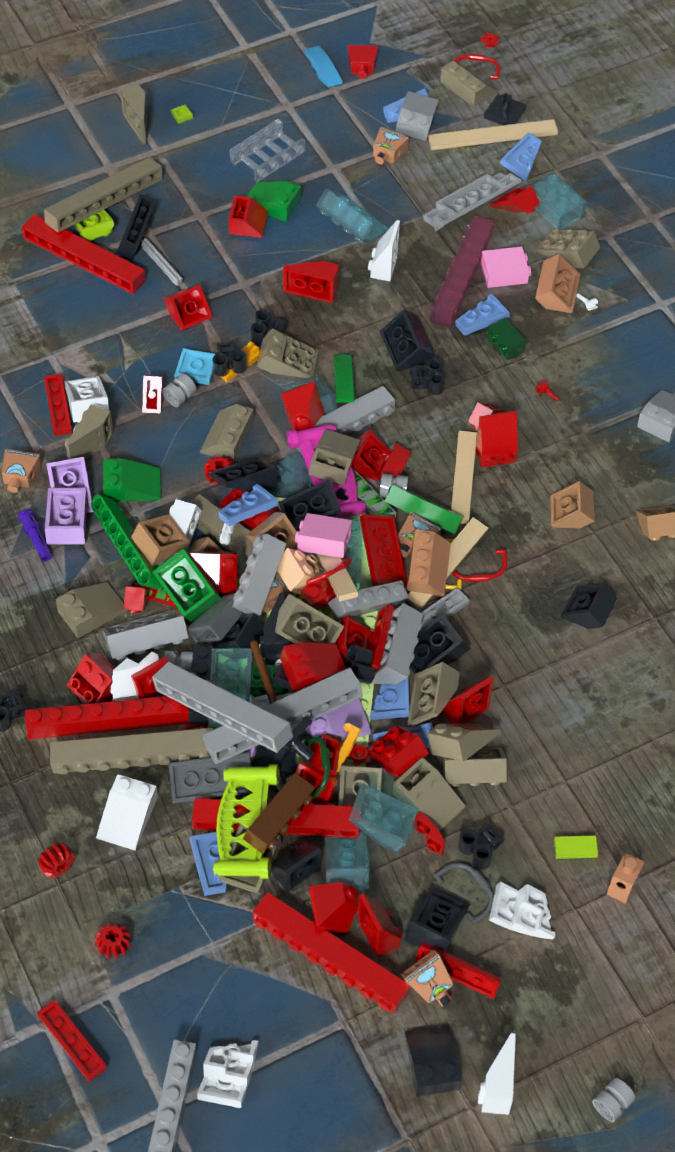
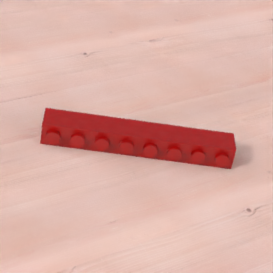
M34 214L22 225L24 239L132 294L146 282L145 270L142 267L118 257L114 253L87 241L85 238L73 234L71 231L64 229L56 232L45 223V218Z
M168 696L25 710L28 740L189 724L188 707Z
M209 797L194 799L192 815L194 830L216 831L221 800ZM310 802L307 807L302 806L300 809L302 813L296 821L291 820L288 823L291 826L284 834L359 839L361 807L352 804L336 806L332 803L315 805ZM238 804L234 808L236 813L233 817L240 818L251 812V810ZM235 823L232 826L234 832L238 831L240 823Z
M267 892L253 910V921L257 927L267 929L275 939L285 941L295 952H302L310 962L320 964L327 973L332 976H338L348 987H355L362 996L369 1000L373 999L383 1010L391 1011L395 1014L410 991L408 983L330 932L316 927V923Z

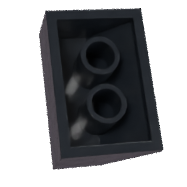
M405 309L380 330L397 371L409 369L415 365L422 366L434 356L418 316Z

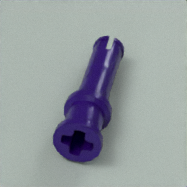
M23 510L18 514V520L22 522L24 532L30 536L41 561H49L52 554L40 533V524L35 520L33 510Z

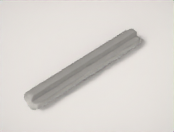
M144 238L141 240V247L176 286L182 284V276L149 239Z

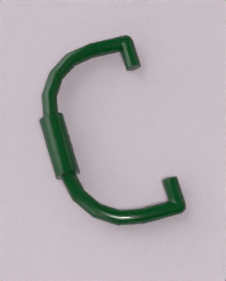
M314 736L303 743L306 746L313 742H318L321 745L320 751L324 777L320 787L311 794L316 798L327 785L331 763L329 749L326 747L325 742L320 737Z

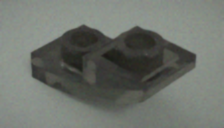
M233 541L229 543V552L238 554L237 576L240 579L247 567V560H244L245 547L243 546V541Z

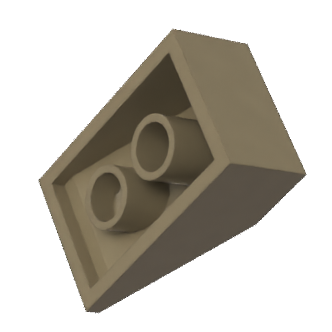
M138 83L121 89L123 115L142 144H146L147 93Z
M107 582L73 589L56 598L58 613L77 638L84 636L128 611L124 609V603Z
M441 662L415 674L407 724L409 727L439 715L458 689L460 672Z
M470 722L442 723L436 725L434 729L428 732V738L433 755L464 762L501 733V729Z
M341 766L339 806L352 804L361 807L360 830L379 831L383 769Z
M240 824L235 837L245 833L248 828ZM280 835L277 837L279 841L272 850L268 848L262 856L270 857L271 869L282 845ZM233 842L230 855L236 856L248 848L238 842ZM219 876L218 879L220 882L259 894L266 880L260 879V876Z

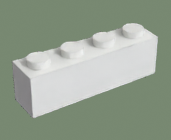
M176 499L174 505L170 508L169 514L189 542H191L202 510L195 504ZM189 545L183 548L186 552L188 550Z

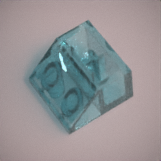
M295 452L273 465L276 467L278 488L270 492L274 497L288 498L311 487V477L308 475L309 472L303 456Z

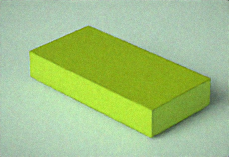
M596 836L554 837L556 859L598 857Z

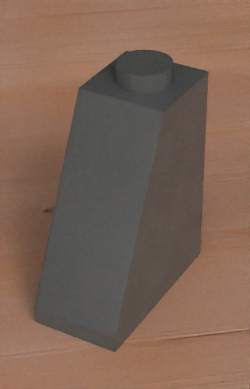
M234 594L223 596L222 599L186 628L196 643L222 640L243 614L242 611L232 607Z

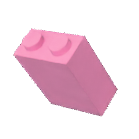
M522 246L482 251L481 266L488 288L528 283V278L531 276V267L527 265V254L523 252Z
M307 513L305 519L301 520L299 531L296 532L295 536L298 550L344 558L351 538L352 520Z

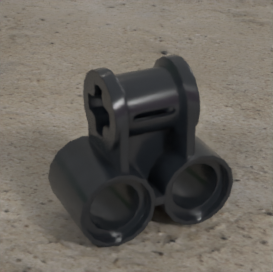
M260 309L255 313V323L251 326V341L255 345H261L262 339L272 328L284 333L288 324L283 319L271 318V313L268 310Z
M234 340L226 344L216 343L218 354L214 355L212 359L215 375L219 377L226 376L231 369L237 374L244 373L247 369L246 354L242 350H236Z
M431 358L428 360L427 365L412 366L409 369V374L412 378L410 381L411 387L414 389L428 388L430 394L440 395L444 390L445 380L442 374V360Z
M351 645L347 650L346 660L343 661L346 669L351 668L361 683L371 684L373 682L375 670L369 666L373 658L372 651Z
M13 691L4 696L0 692V718H4L0 720V732L10 728L11 719L22 717L25 715V710H29L28 706L24 703V695L21 691Z
M491 823L486 824L479 832L473 829H465L460 833L458 848L460 852L466 855L473 854L472 864L480 870L490 866L492 851L496 850L505 840L503 836H499L492 829L493 825ZM465 840H470V841H472L473 843L468 844V843H465L464 841H465ZM478 855H485L487 858L482 859Z

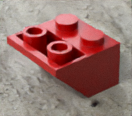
M234 195L228 219L229 234L262 238L268 211L251 197Z
M100 653L85 654L66 686L85 704L105 702L113 696L111 686L113 684L112 677L115 667Z
M397 725L389 729L387 734L374 742L373 746L367 750L388 774L397 779L422 757L425 758L429 754L419 735Z

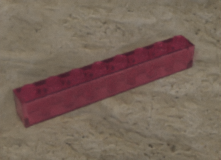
M475 216L473 221L469 222L468 232L464 233L462 245L458 246L457 257L454 256L452 259V268L447 270V279L442 281L441 292H438L435 297V305H431L429 315H432L431 323L451 328L481 261L482 251L486 250L493 234V220Z

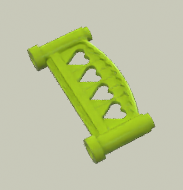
M269 764V767H228V769H224V781H228V784L222 796L217 816L216 834L220 860L214 862V874H218V876H260V879H270V857H262V853L243 840L245 833L238 837H233L234 829L232 826L235 823H240L244 827L249 828L267 807L269 785L279 784L280 773L278 764ZM239 786H243L253 792L241 800L235 798L238 794L236 789ZM238 804L251 810V812L240 818L233 817L236 813L234 808ZM233 842H238L248 848L236 856L230 855L232 851L230 845Z

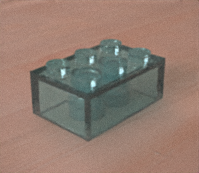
M555 173L531 185L540 203L534 208L558 230L585 215L587 201Z

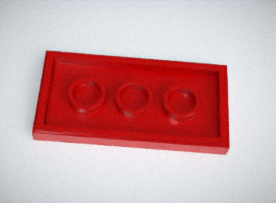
M362 514L359 516L373 587L402 581L406 588L407 579L394 517Z

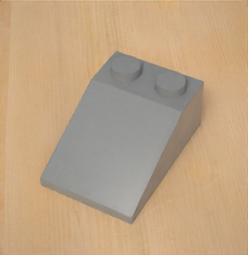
M408 91L399 114L395 132L426 141L439 100Z
M664 390L656 394L640 413L637 427L670 442L675 435V395Z

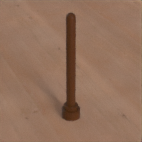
M253 640L250 646L269 703L272 704L277 699L258 642Z

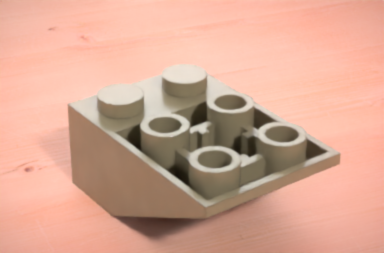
M552 229L538 246L536 252L548 258L560 253L574 268H585L600 249V245L595 231Z
M272 328L262 339L256 366L272 374L312 379L318 350Z
M90 404L88 409L83 412L79 424L75 425L73 434L65 442L68 460L80 457L87 459L106 447L113 435L111 411Z
M325 429L313 455L308 475L324 480L330 479L331 482L344 486L360 440Z
M423 757L394 782L393 795L415 815L420 811L425 814L439 831L466 808L438 770Z

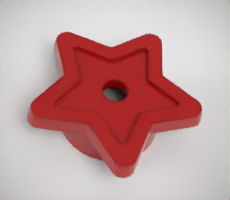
M487 32L486 36L480 37V40L484 41L486 47L492 48L499 45L497 40L500 36Z
M355 743L348 759L353 760L355 767H358L361 763H370L371 759L367 751L370 747H364Z

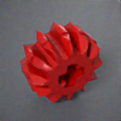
M216 455L214 459L209 458L204 466L206 479H209L210 484L215 482L216 486H218L219 482L211 478L209 473L233 465L234 462H231L230 457L224 459L223 455L220 458Z
M59 842L55 845L53 843L51 847L46 848L45 852L40 854L41 857L37 860L40 870L47 877L51 878L60 877L64 872L67 873V870L72 867V863L75 861L73 851L66 844Z
M108 922L107 928L100 926V932L95 934V939H97L94 942L95 947L99 948V954H105L107 959L111 955L118 959L119 953L125 955V948L131 947L129 941L131 940V934L127 933L126 926L120 928L119 922L114 926Z

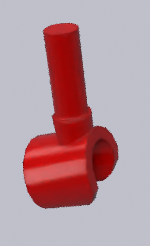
M547 382L537 384L538 387L535 390L538 394L545 392L554 400H559V397L551 392Z

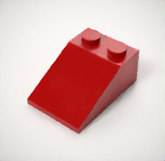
M317 261L284 265V292L325 302H334L339 289L338 264Z
M516 411L479 417L475 451L480 467H492L494 465L516 462L518 453Z
M229 551L187 552L218 593H236L238 554Z
M296 643L284 646L280 656L292 692H298L340 671L346 670L337 644Z
M490 676L475 682L471 686H465L460 693L451 697L443 708L444 715L451 723L470 722L489 710L494 678Z
M364 893L360 894L358 924L376 957L378 958L400 948L402 934L397 926L394 927L391 922L392 916L390 911L384 909L381 902Z

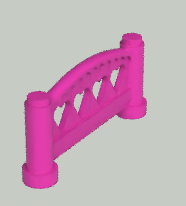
M327 424L300 431L295 429L287 431L289 447L291 449L300 448L308 472L324 430L328 429L337 432L335 425ZM351 466L344 486L332 483L335 493L339 489H344L346 491L345 495L349 498L348 500L337 498L341 512L335 518L345 519L362 515L366 512L364 501L360 502L357 499L356 480ZM310 475L313 485L325 481Z

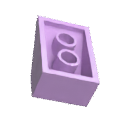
M84 457L47 463L51 488H86V513L93 512Z
M48 488L45 521L47 544H85L86 488Z
M359 699L311 720L312 724L307 732L309 738L314 736L320 737L326 734L342 742L346 740L349 732L344 730V725L349 723L362 729L358 737L371 734Z

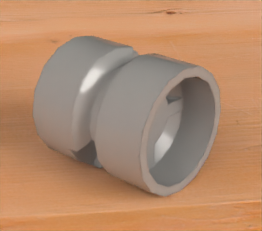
M180 374L172 383L163 388L162 393L169 404L178 407L186 398H189L196 392V386L190 377Z
M382 473L380 496L386 498L392 484L407 490L408 476L398 475L395 478L393 474Z
M165 651V657L170 663L179 665L190 673L192 672L193 652L182 651L181 654H178L177 651Z
M614 1078L605 1087V1091H601L593 1099V1105L605 1119L614 1122L623 1113L622 1108L626 1109L633 1103L635 1095L626 1083L618 1078Z

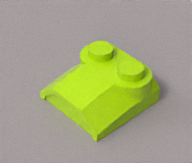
M102 210L74 225L79 231L80 237L90 242L95 238L110 235L113 231L114 222L108 213Z

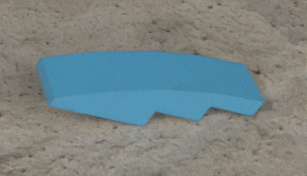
M320 46L304 49L305 55L311 61V66L316 70L317 78L327 87L343 84L334 64Z

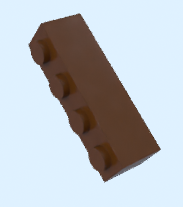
M294 773L247 829L243 840L262 854L268 848L272 850L279 841L277 839L279 834L284 835L291 825L288 823L291 820L296 821L300 816L302 806L307 807L314 798L311 794L315 787Z

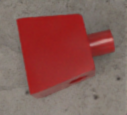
M348 45V62L351 74L358 75L360 79H365L367 75H373L378 59V46Z

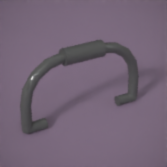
M464 863L447 865L434 874V878L440 885L444 883L440 877L441 875L453 868H462L471 873V876L489 896L488 906L483 913L475 918L470 913L466 915L468 920L475 925L491 912L494 894L490 889L491 885L478 870L473 869L470 865Z

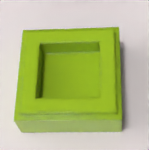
M186 105L171 110V114L178 124L193 119V114Z

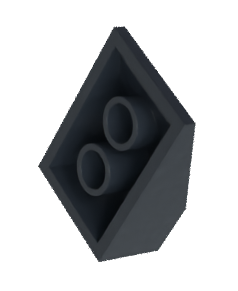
M258 456L209 473L211 478L227 488L252 491L253 486L258 484L269 493L273 489L278 488L276 467Z
M330 479L279 501L281 512L285 513L296 531H299L300 522L305 519L307 513L335 517L341 512Z
M284 593L279 594L263 627L264 636H260V651L262 657L265 658V666L275 665V662L280 659L283 647L289 645L288 639L275 632L278 613L285 601Z
M443 613L418 632V643L414 647V658L410 663V669L416 674L441 662L448 665L471 649L451 620Z
M432 886L414 915L404 940L419 948L422 942H425L447 952L470 904Z
M448 1025L404 1031L416 1097L460 1090L462 1078Z

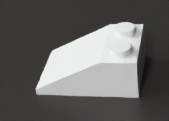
M396 220L378 241L377 248H373V260H370L368 270L371 271L370 278L391 281L398 257L400 221Z
M99 376L64 381L73 422L79 423L81 421L83 412L88 409L90 404L109 410L108 397Z
M118 774L109 793L96 838L136 851L158 798L157 786Z
M514 1033L510 1034L486 1074L485 1082L480 1083L478 1104H482V1112L509 1115L513 1100Z

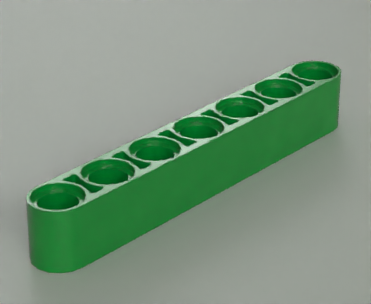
M95 495L91 501V508L138 583L153 589L161 588L162 585L153 574V571L158 568L157 565L152 566L131 538L134 529L115 500Z

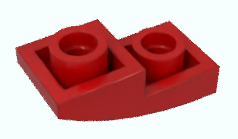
M395 443L380 475L382 473L393 474L395 478L401 475L411 451Z
M420 811L415 816L414 826L420 834L426 835L425 844L428 849L442 856L445 851V841L434 823Z

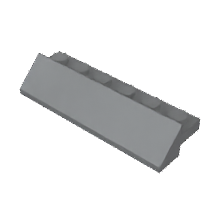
M500 172L493 177L486 174L437 201L436 208L423 215L424 221L432 225L435 232L511 191L522 180L511 173L504 175Z

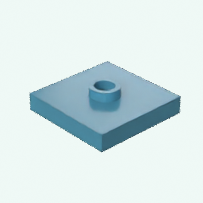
M183 348L174 377L177 378L180 374H185L194 383L210 385L214 372L212 359L216 354Z

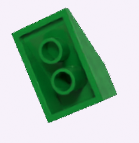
M288 181L256 182L247 197H251L266 209L268 216L287 222L301 201V186Z
M122 458L103 459L104 497L113 499L115 502L161 500L160 468Z
M185 549L180 550L153 571V574L181 614L190 622L222 599Z

